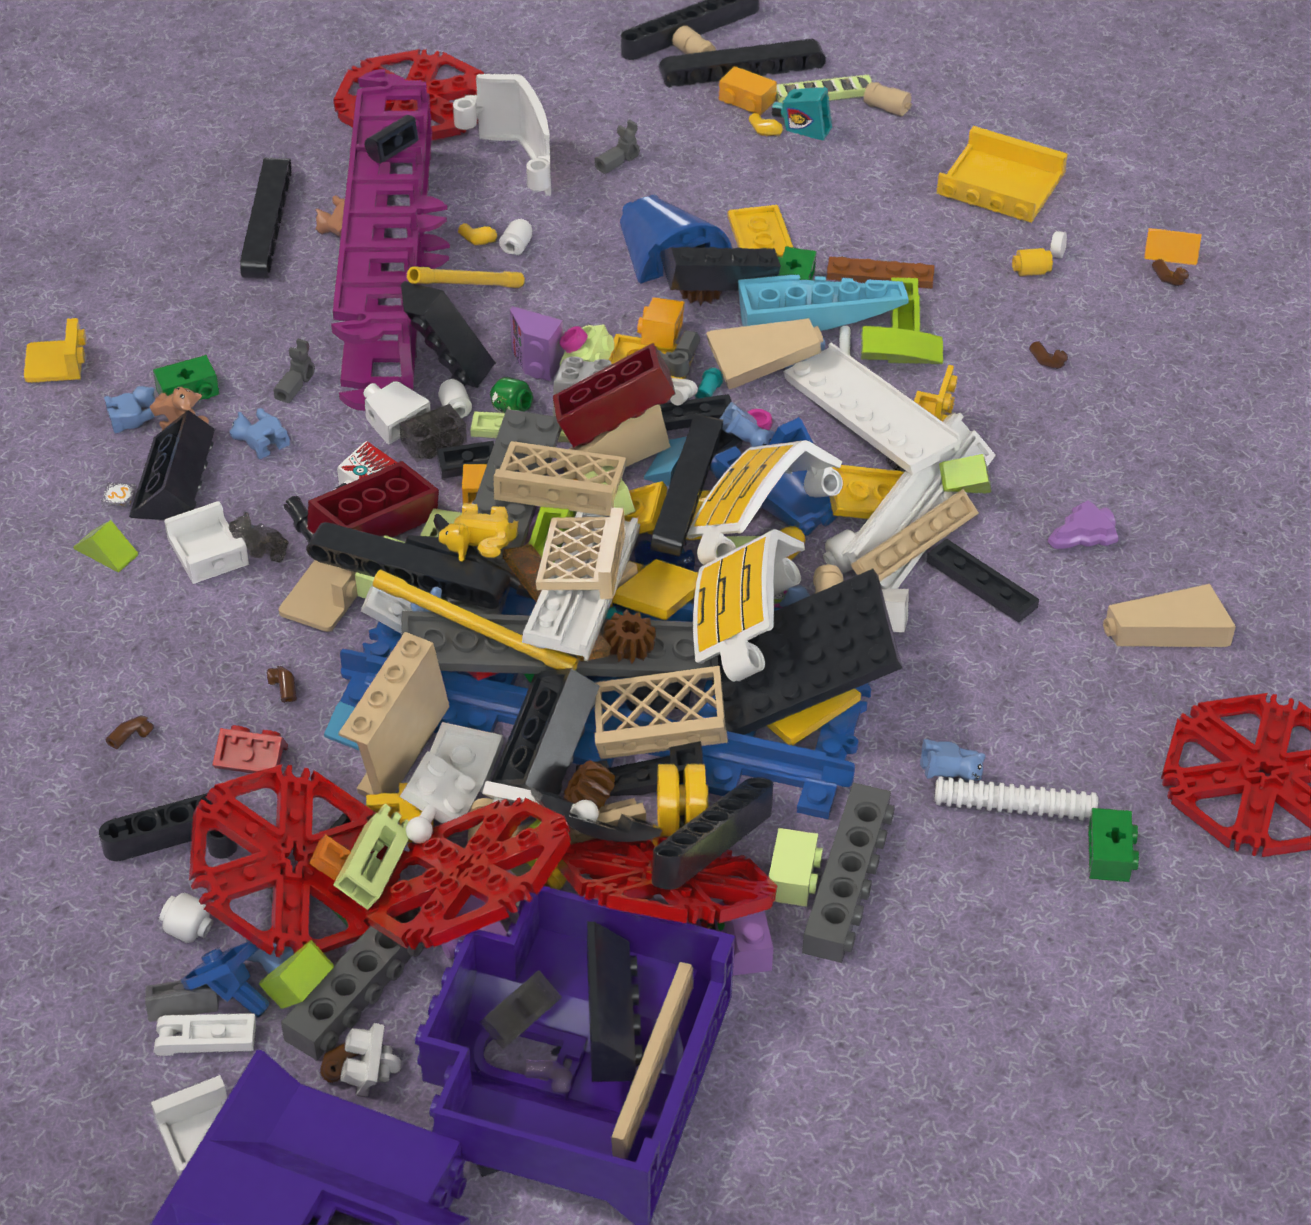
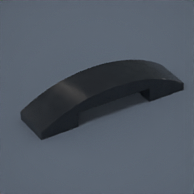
M701 741L669 747L670 756L615 767H610L607 760L595 763H600L615 775L614 788L610 796L657 792L658 764H675L679 773V784L683 783L684 768L687 764H704ZM576 765V772L578 771L580 765Z
M532 787L530 793L540 805L563 815L569 827L594 838L615 842H635L658 837L662 829L651 822L621 814L617 826L598 820H583L578 818V815L570 812L573 803L565 797Z

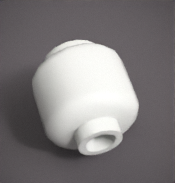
M846 529L826 541V553L823 554L826 564L839 567L841 573L853 570L852 562L847 556L843 557L842 553L858 531L854 533L852 530Z
M180 893L176 897L171 896L165 903L159 917L163 921L162 926L166 933L186 943L195 941L198 936L206 937L212 927L213 919L209 918L210 913L204 910L206 905L200 904L199 899L187 893Z

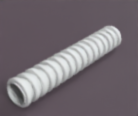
M939 776L936 780L934 802L939 806L942 802L946 803V806L949 807L951 804H956V807L961 808V805H966L968 809L976 806L978 810H981L982 807H987V811L997 808V812L1007 809L1008 813H1012V810H1017L1018 814L1027 811L1028 815L1037 812L1038 816L1047 813L1048 817H1053V814H1057L1058 818H1063L1066 815L1069 819H1073L1076 816L1079 820H1084V817L1090 820L1092 808H1098V796L1095 792H1091V795H1086L1085 791L1076 794L1075 790L1066 793L1065 789L1056 792L1055 788L1045 791V787H1040V790H1036L1035 786H1030L1029 789H1026L1024 785H1020L1019 788H1016L1014 784H1010L1007 787L1004 786V783H999V786L994 785V782H989V785L984 784V781H979L978 784L970 779L969 782H964L961 778L958 781H953L954 779L951 777L948 780H943L942 776Z

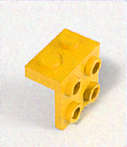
M78 318L67 319L65 340L31 342L27 344L24 379L26 382L81 379V366L85 363L83 346L86 345L85 329H80Z
M948 365L939 395L917 391L914 399L915 403L942 422L948 416L946 413H952L955 397H952L951 392H955L958 376L953 375V365Z

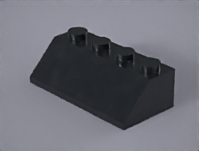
M671 247L662 250L660 253L670 290L739 291L738 280L778 276L781 267L775 249Z
M404 281L401 284L404 312L411 320V325L423 335L425 344L439 356L438 361L448 368L452 374V379L458 380L464 386L468 385L478 388L495 365L494 359L443 290Z
M188 410L153 438L129 517L165 520L195 508V497L202 485L201 476L208 465L206 459L214 444L212 438L215 429Z
M572 668L541 671L539 674H534L491 782L532 790V787L559 795L566 771L573 762V753L577 743L584 734L588 715L595 706L596 695L600 686Z
M587 921V975L592 1082L633 1081L635 1078V1068L640 1065L642 1060V1044H635L634 1036H641L640 1014H633V1006H639L638 984H632L631 977L637 976V955H630L628 940L595 921Z

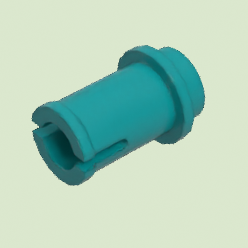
M709 368L702 374L703 380L697 388V393L694 395L696 399L712 397L716 388L722 385L723 374L719 369Z

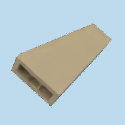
M810 319L712 330L706 333L708 344L723 374L728 389L739 387L820 354V343L824 341L819 327H813Z
M660 405L647 409L640 417L630 418L622 422L613 431H605L597 435L588 444H580L575 448L572 446L569 450L626 457L627 467L670 448V443ZM575 462L573 465L578 468L586 465V463ZM564 467V471L568 472L569 470Z
M1210 584L1109 605L1107 617L1103 621L1106 635L1108 637L1111 636L1117 646L1228 647L1231 646L1236 627Z

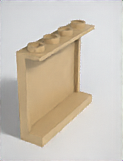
M404 632L338 733L339 736L356 742L360 750L367 773L357 787L358 794L366 796L380 793H395L399 783L403 781L450 707L433 642Z

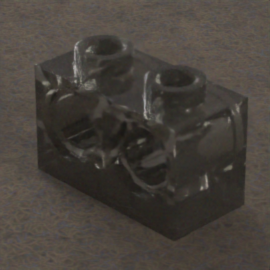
M450 404L399 423L401 444L416 463L435 457L439 448L459 446L467 443L466 423Z
M538 970L488 1013L480 1024L498 1045L505 1049L553 1007L562 996Z

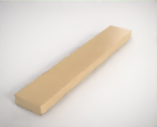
M962 489L859 558L851 566L857 575L874 568L879 580L882 581L979 513L964 489Z
M680 962L611 1136L614 1157L626 1159L632 1148L694 987L691 964Z

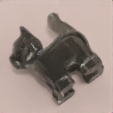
M244 512L242 516L230 522L228 527L234 539L242 537L246 548L250 550L249 554L251 557L261 558L265 553L270 556L271 561L279 563L283 561L289 542L283 538L279 531L266 527L262 523L252 525L249 513Z

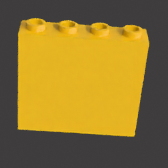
M973 126L969 132L968 145L947 174L941 172L938 174L936 194L1032 223L1065 174L1068 153Z

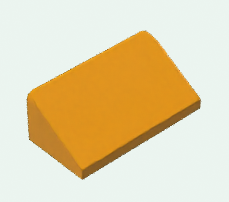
M1149 228L1144 258L1197 265L1202 234Z

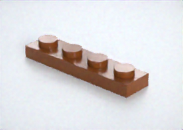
M829 256L826 280L842 281V278H852L853 281L866 283L867 280L891 281V278H918L919 288L932 289L935 265Z

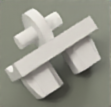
M374 1023L369 1031L352 1028L347 1035L345 1050L361 1054V1061L347 1058L342 1068L340 1081L357 1086V1096H368L369 1087L375 1085L377 1080L388 1082L390 1073L400 1071L401 1060L392 1054L393 1048L391 1046L382 1047L384 1025Z

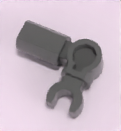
M629 119L627 120V128L621 125L618 126L617 134L620 137L618 138L617 146L595 158L597 170L606 174L623 164L625 159L631 161L639 155L640 146L637 144L635 137L638 126L635 122Z
M685 330L674 352L662 354L659 351L672 376L684 377L689 373V362L692 360L700 343V336L697 332Z
M299 338L296 340L297 348L290 347L289 356L292 358L290 360V370L273 389L274 398L285 403H290L303 387V381L308 382L314 375L315 365L311 362L310 356H308L309 343Z

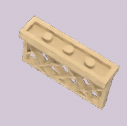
M511 441L500 469H496L494 474V500L610 516L611 508H614V499L626 467V457ZM515 453L528 454L529 456L518 459ZM550 457L557 460L548 464L543 459ZM585 462L586 465L576 468L573 463ZM537 463L540 467L529 470L526 466ZM605 466L617 467L608 472H605L602 469V467ZM562 467H566L569 470L560 475L555 471ZM592 471L597 474V476L590 479L584 475Z
M611 508L610 517L552 518L536 579L537 590H599L600 599H613L626 535L624 508ZM571 528V529L566 530V531H564V532L561 531V530H559V529ZM593 528H601L596 531L591 530ZM580 534L584 536L577 540L574 538ZM563 542L567 544V545H565V546H563V547H560V548L557 547V545H559V544H561V543H563ZM593 542L597 543V545L591 548L587 546ZM576 550L580 552L574 556L570 554ZM559 558L563 560L557 564L553 563V561ZM590 558L594 560L588 564L583 562ZM573 566L577 568L571 572L566 571ZM554 575L559 576V578L556 579H548ZM585 575H589V576H591L592 578H581V577H583V576H585Z
M719 666L595 682L600 686L595 703V745L601 759L670 750L669 747L701 741L702 746L728 743L721 670ZM714 677V685L706 693L695 686L702 678ZM679 682L684 687L675 697L664 691L669 683ZM647 686L653 690L643 701L632 695L638 687ZM615 690L621 695L610 706L602 700V692ZM689 691H692L701 698L692 709L680 702ZM658 695L669 702L660 713L649 707ZM627 699L638 706L628 718L617 711ZM707 702L717 709L716 717L703 718L697 713ZM675 707L686 713L679 722H670L665 718ZM643 711L654 717V720L648 726L640 727L634 723ZM612 715L623 722L616 730L604 731V723Z

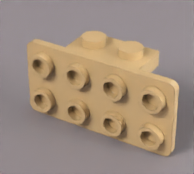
M314 560L280 605L279 615L325 632L332 631L358 596L355 580L357 572Z

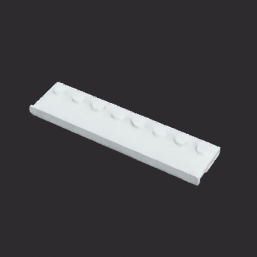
M830 343L829 348L821 351L820 354L798 362L791 368L784 370L785 379L791 385L911 475L940 461L941 454L949 450L954 452L960 450L961 437L959 433L833 343Z
M954 412L943 421V423L960 434V450L956 452L949 450L941 454L940 461L914 475L905 470L843 551V557L847 556L854 563L956 494L957 492L943 490L939 463L984 454L987 466L996 455L975 430L970 431L961 421L964 417L961 413L956 414ZM924 552L880 581L881 588L898 589Z
M577 512L575 517H610V516H604V515H597V514ZM632 517L631 522L625 521L626 535L614 595L639 535L640 524H637L638 518ZM593 528L591 530L596 531L601 528ZM580 534L574 538L577 540L584 536ZM593 542L587 546L591 548L597 545V543ZM576 550L570 554L574 556L580 552ZM559 558L554 563L557 564L563 560ZM590 558L583 562L588 564L594 560ZM573 566L566 571L571 572L577 568ZM554 575L548 579H556L559 578V576ZM585 575V576H583V577H581V578H592V577L589 576V575ZM542 590L523 631L522 643L533 645L536 648H548L584 656V661H588L613 599H600L599 590Z

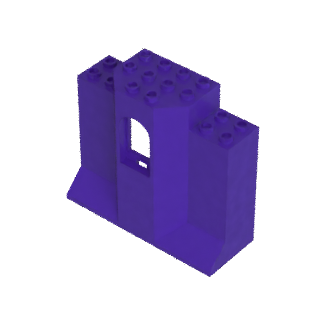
M543 886L538 895L530 892L532 897L530 902L526 900L520 901L518 909L519 918L516 923L512 922L510 924L507 936L478 929L466 934L464 940H458L454 951L455 960L452 967H446L441 980L442 989L438 996L434 995L431 999L428 1009V1020L426 1024H420L417 1030L415 1045L419 1046L417 1065L421 1066L422 1081L444 1087L441 1095L436 1094L431 1103L430 1116L434 1119L432 1132L460 1141L462 1158L465 1161L605 1200L634 1225H650L732 998L735 935L689 923L606 908V906L598 905V900L596 899L586 900L585 896L580 897L577 894ZM587 921H595L628 940L630 955H637V976L631 977L632 984H638L639 1006H633V1014H640L641 1036H634L635 1044H642V1057L679 963L691 964L693 968L694 987L632 1148L626 1159L613 1156L611 1136L633 1081L592 1082ZM503 1034H512L556 1047L562 1046L548 1081L490 1065L484 1058L485 1047L495 1037ZM570 1059L573 1061L568 1073H562L561 1070L565 1060ZM636 1066L635 1068V1075L637 1073L639 1066Z
M257 1049L150 1225H308L312 1217L319 1219L317 1225H328L336 1210L374 1225H470L469 1218L451 1212L449 1208L454 1198L459 1200L462 1197L466 1187L467 1179L463 1175L465 1159L462 1158L460 1141L300 1084L266 1052Z

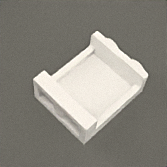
M219 501L165 519L168 541L193 584L249 565L246 544L242 537L237 539L233 531H231Z
M220 1075L151 1102L156 1123L178 1176L183 1172L227 1099L225 1085Z

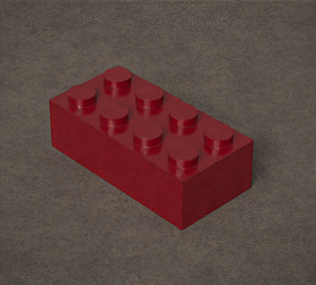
M651 343L553 395L557 422L573 448L580 444L590 443L597 435L605 431L615 430L622 422L630 418L640 417L647 409L655 405H662L668 402L676 393L669 368L655 344Z
M400 461L309 500L307 529L314 534L321 523L328 522L380 537L388 536L393 538L427 522L433 508L438 509L439 489L406 463Z

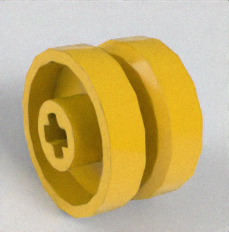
M658 764V827L662 829L660 836H671L679 830V816H684L685 825L708 808V785H706L704 764H687L684 768L683 784H679V773L675 764Z

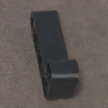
M208 793L106 821L99 829V838L104 856L110 861H123L191 842L193 813L201 800L213 805L206 798ZM211 830L207 833L206 846L213 857L219 859L228 858L236 852L238 848L237 843L217 830Z

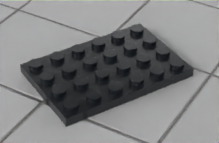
M874 568L774 611L773 629L748 640L749 643L757 646L764 656L765 667L762 671L741 681L733 682L724 672L721 654L717 655L718 666L721 670L726 730L742 735L748 734L903 668L880 580Z

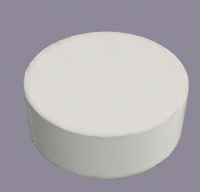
M1054 232L1051 241L1052 257H1063L1067 242L1066 232Z

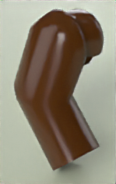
M1157 259L1152 264V268L1162 282L1181 286L1186 283L1185 280L1189 277L1188 271L1184 268L1178 267L1175 272L1171 271L1163 259Z
M1040 341L1033 342L1029 347L1030 352L1040 365L1059 369L1065 366V362L1068 360V355L1065 351L1058 349L1055 350L1054 354L1048 353Z
M283 666L269 668L267 670L268 684H279L281 702L296 701L295 679L292 672Z
M137 716L122 722L106 737V743L117 750L135 731L140 737L145 738L154 729V725L147 720L148 717Z
M346 1042L324 1053L320 1073L325 1081L334 1083L341 1079L342 1068L346 1059H352L359 1055L346 1051Z

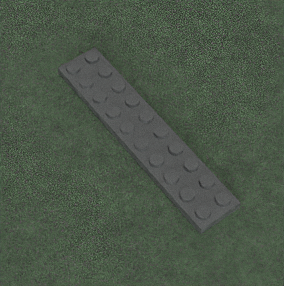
M506 409L474 504L478 506V514L490 515L491 507H505L508 521L510 523H513L514 520L519 521L517 537L500 549V555L494 558L484 557L510 573L515 574L537 506L494 500V474L496 469H500L511 441L556 448L562 428L558 424L556 416ZM515 453L518 459L529 456L528 454ZM549 457L543 460L549 464L552 458ZM533 463L526 467L529 470H533L540 466L537 463ZM472 546L481 555L477 549L478 547ZM510 586L501 603L495 609L480 607L441 596V599L474 614L501 615Z
M402 611L401 637L404 632L433 642L440 671L539 674L541 671L555 670L545 665L542 661L436 613ZM476 614L523 635V631L530 616ZM604 619L588 661H584V656L567 653L579 659L575 671L583 676L639 677L718 666L717 656L705 661L703 664L695 661L693 622L650 620L651 626L655 627L656 631L655 645L652 652L647 653L644 661L636 658L631 664L625 658L618 662L617 655L608 656L607 647L603 646L602 637L604 625L607 620L611 619ZM714 677L702 678L700 680H714Z

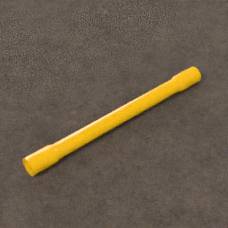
M411 267L407 271V279L412 284L443 283L520 288L525 282L524 275L521 272L431 269L429 267Z
M379 570L373 580L372 586L397 598H403L542 661L545 665L555 670L569 668L576 670L578 658L561 651L536 648L533 645L522 643L523 635L414 587L405 580L383 570Z

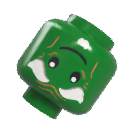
M502 377L490 391L494 409L505 413L506 409L525 412L531 407L533 402V393L529 385L523 380Z

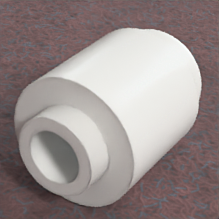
M517 219L508 225L499 241L500 247L504 252L520 255L532 238L530 223L524 219Z
M455 379L444 381L440 385L438 396L446 416L450 419H460L467 416L471 412L472 404L465 386Z

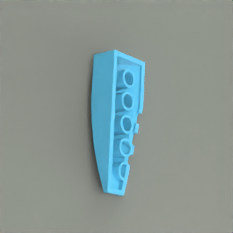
M800 275L738 280L743 327L810 319L813 327L818 326L820 331L880 315L905 305L909 301L904 284L900 281L867 280L866 284L853 281L852 278H842V282L826 281V277L815 276V280H800Z

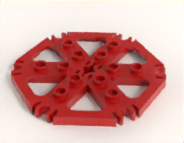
M420 49L367 58L366 61H360L361 68L351 66V70L348 69L333 99L338 119L353 128L356 95L348 94L353 82L359 83L358 79L366 73L385 69L381 67L384 64L390 65L401 63L404 60L413 61L412 67L404 80L426 82L427 93H429L431 120L439 123V125L432 126V140L461 135V133L466 132V130L455 126L453 103L449 101L465 98V95H477L476 76L484 74V72L445 52L441 56L439 51H435L433 55H427V49H424L420 55ZM445 64L465 73L464 75H456L453 78L435 79L439 68ZM385 69V73H387V74H395V73H393V72H391V71ZM386 100L385 111H418L417 100Z
M1268 693L1199 702L1197 706L1193 705L1191 707L1190 716L1192 718L1184 713L1181 714L1180 720L1177 718L1161 776V779H1163L1162 785L1163 787L1174 786L1169 788L1167 795L1168 799L1172 800L1171 804L1228 849L1231 840L1235 839L1234 851L1237 852L1242 844L1252 846V856H1256L1260 846H1262L1263 852L1261 857L1311 850V835L1277 841L1268 834L1275 802L1311 829V787L1308 785L1311 783V749L1287 753L1291 732L1294 727L1302 726L1311 731V709L1298 701L1297 708L1294 710L1293 698H1289L1287 705H1280L1276 701L1277 694H1273L1270 702L1267 703ZM1248 713L1256 715L1260 719V725L1255 745L1220 718ZM1187 742L1200 744L1222 761L1220 763L1186 768L1179 766L1183 746ZM1259 770H1264V772L1266 774H1270V776H1266L1263 772H1259ZM1242 793L1235 824L1230 827L1221 826L1196 806V802L1200 799Z
M281 764L215 784L206 796L213 805L201 800L193 813L189 881L195 878L191 885L192 890L202 887L208 891L202 894L199 899L200 904L206 905L204 910L267 954L271 955L274 950L276 957L279 958L283 954L285 947H290L296 953L311 940L323 953L356 942L371 926L365 914L367 909L333 885L335 880L309 862L319 841L325 835L351 851L365 824L376 812L315 770L310 776L309 768H304L301 777H295L292 773V765L289 764L283 775ZM263 788L272 789L277 795L276 826L238 801L236 797ZM313 798H323L346 814L351 822L312 835ZM211 830H217L246 849L251 855L210 867L205 861L207 833ZM384 845L383 849L376 855L381 861L388 847ZM292 850L294 859L298 862L293 872L291 860L287 859ZM273 886L272 922L269 930L262 931L257 929L231 910L230 901ZM310 895L345 918L348 928L321 939L310 937L308 934Z
M525 797L524 801L521 798H517L512 805L509 804L507 799L501 802L498 800L433 827L430 839L419 844L409 843L407 846L410 851L403 850L380 898L365 911L366 918L373 928L407 949L410 946L411 949H415L421 941L425 948H430L432 945L437 947L510 917L507 909L511 913H516L518 911L515 905L521 900L530 902L532 900L530 892L538 895L570 847V841L572 840L569 832H571L569 825L563 815ZM529 816L542 821L536 828L524 829L511 838L520 823ZM483 822L474 836L469 839L465 848L446 839L456 832L465 831ZM537 859L531 870L524 875L514 876L507 872V870ZM409 865H420L427 869V871L416 878L397 882L400 878V873ZM471 895L486 903L478 909L456 917ZM422 906L421 911L410 922L400 923L393 918Z
M664 836L635 842H615L597 838L571 844L558 863L560 872L580 897L585 895L586 900L599 899L598 905L606 906V908L687 923L688 920L690 923L696 924L697 919H704L709 924H713L714 919L718 923H723L769 910L776 899L777 885L750 858L745 859L744 855L732 856V850L725 851L679 888L661 889L655 887L651 882L653 849L668 838ZM580 874H589L592 879H585ZM660 894L669 905L647 899H652L654 895ZM710 898L721 899L726 905L722 906L713 902Z

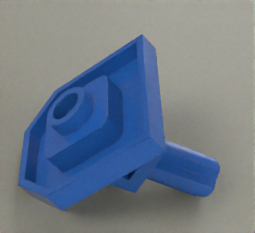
M250 941L223 952L220 947L209 951L201 957L203 963L181 979L184 988L187 990L207 984L226 1002L235 998L247 1010L255 1014V1017H260L270 1005L264 996L247 983L251 975L244 962L260 949Z

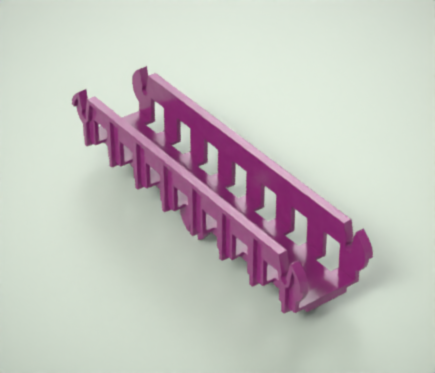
M385 69L371 71L358 79L359 87L362 89H357L333 302V319L344 322L331 324L332 333L344 341L340 377L341 387L357 389L339 392V398L348 407L360 411H366L364 390L372 383H375L382 389L392 382H399L414 391L418 331L411 325L410 318L404 312L401 284L404 281L409 282L407 271L411 267L435 269L450 260L448 255L428 253L429 251L448 249L450 244L439 236L425 234V232L439 228L447 222V217L428 215L427 213L448 210L447 205L441 200L428 196L430 160L432 157L430 98L429 93H427L426 82L405 81L403 77L385 73ZM386 100H417L418 111H385ZM405 115L415 117L419 141L381 164L369 157L364 145L367 138ZM391 163H412L413 172L412 174H391ZM409 195L410 206H388V196ZM385 228H407V238H385ZM382 263H404V271H382ZM379 298H401V305H379ZM383 335H398V340L379 339ZM400 362L401 376L372 377L373 363Z

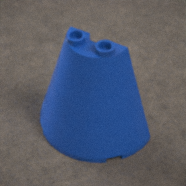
M657 195L645 196L634 202H628L622 208L623 215L620 220V226L637 281L640 284L663 277V263L660 257L662 250L671 247L692 248L704 243L705 248H732L728 236L719 227L660 199Z
M798 417L778 426L768 445L804 440L813 443L803 421ZM735 446L713 457L711 472L718 480L742 455L740 450ZM807 470L794 471L792 474L784 473L771 489L760 506L787 525L799 528L805 537L811 534L818 525L822 524L826 527L837 518V516L833 515L829 496L816 498L806 493L804 479Z

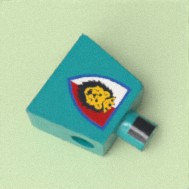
M828 88L790 90L783 103L774 102L772 107L773 117L784 118L785 128L788 132L824 141L832 129Z

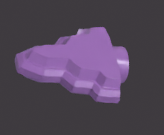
M1089 500L1082 502L1072 508V514L1065 517L1064 525L1053 531L1048 538V543L1056 549L1071 548L1078 544L1090 547L1096 544L1107 546L1116 543L1119 537L1115 529V517L1106 507L1098 509Z

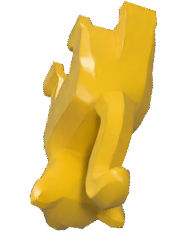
M463 503L462 515L455 519L454 524L450 523L439 532V542L444 544L449 551L458 553L459 561L465 559L469 545L478 547L477 549L482 556L494 558L500 555V549L517 537L519 521L514 520L513 523H510L505 507L493 506L491 507L490 515L478 514L477 504Z

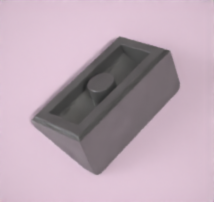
M180 980L148 985L146 987L145 1003L149 1022L157 1021L162 1016L196 1015L218 1011L217 993L207 984L187 990Z

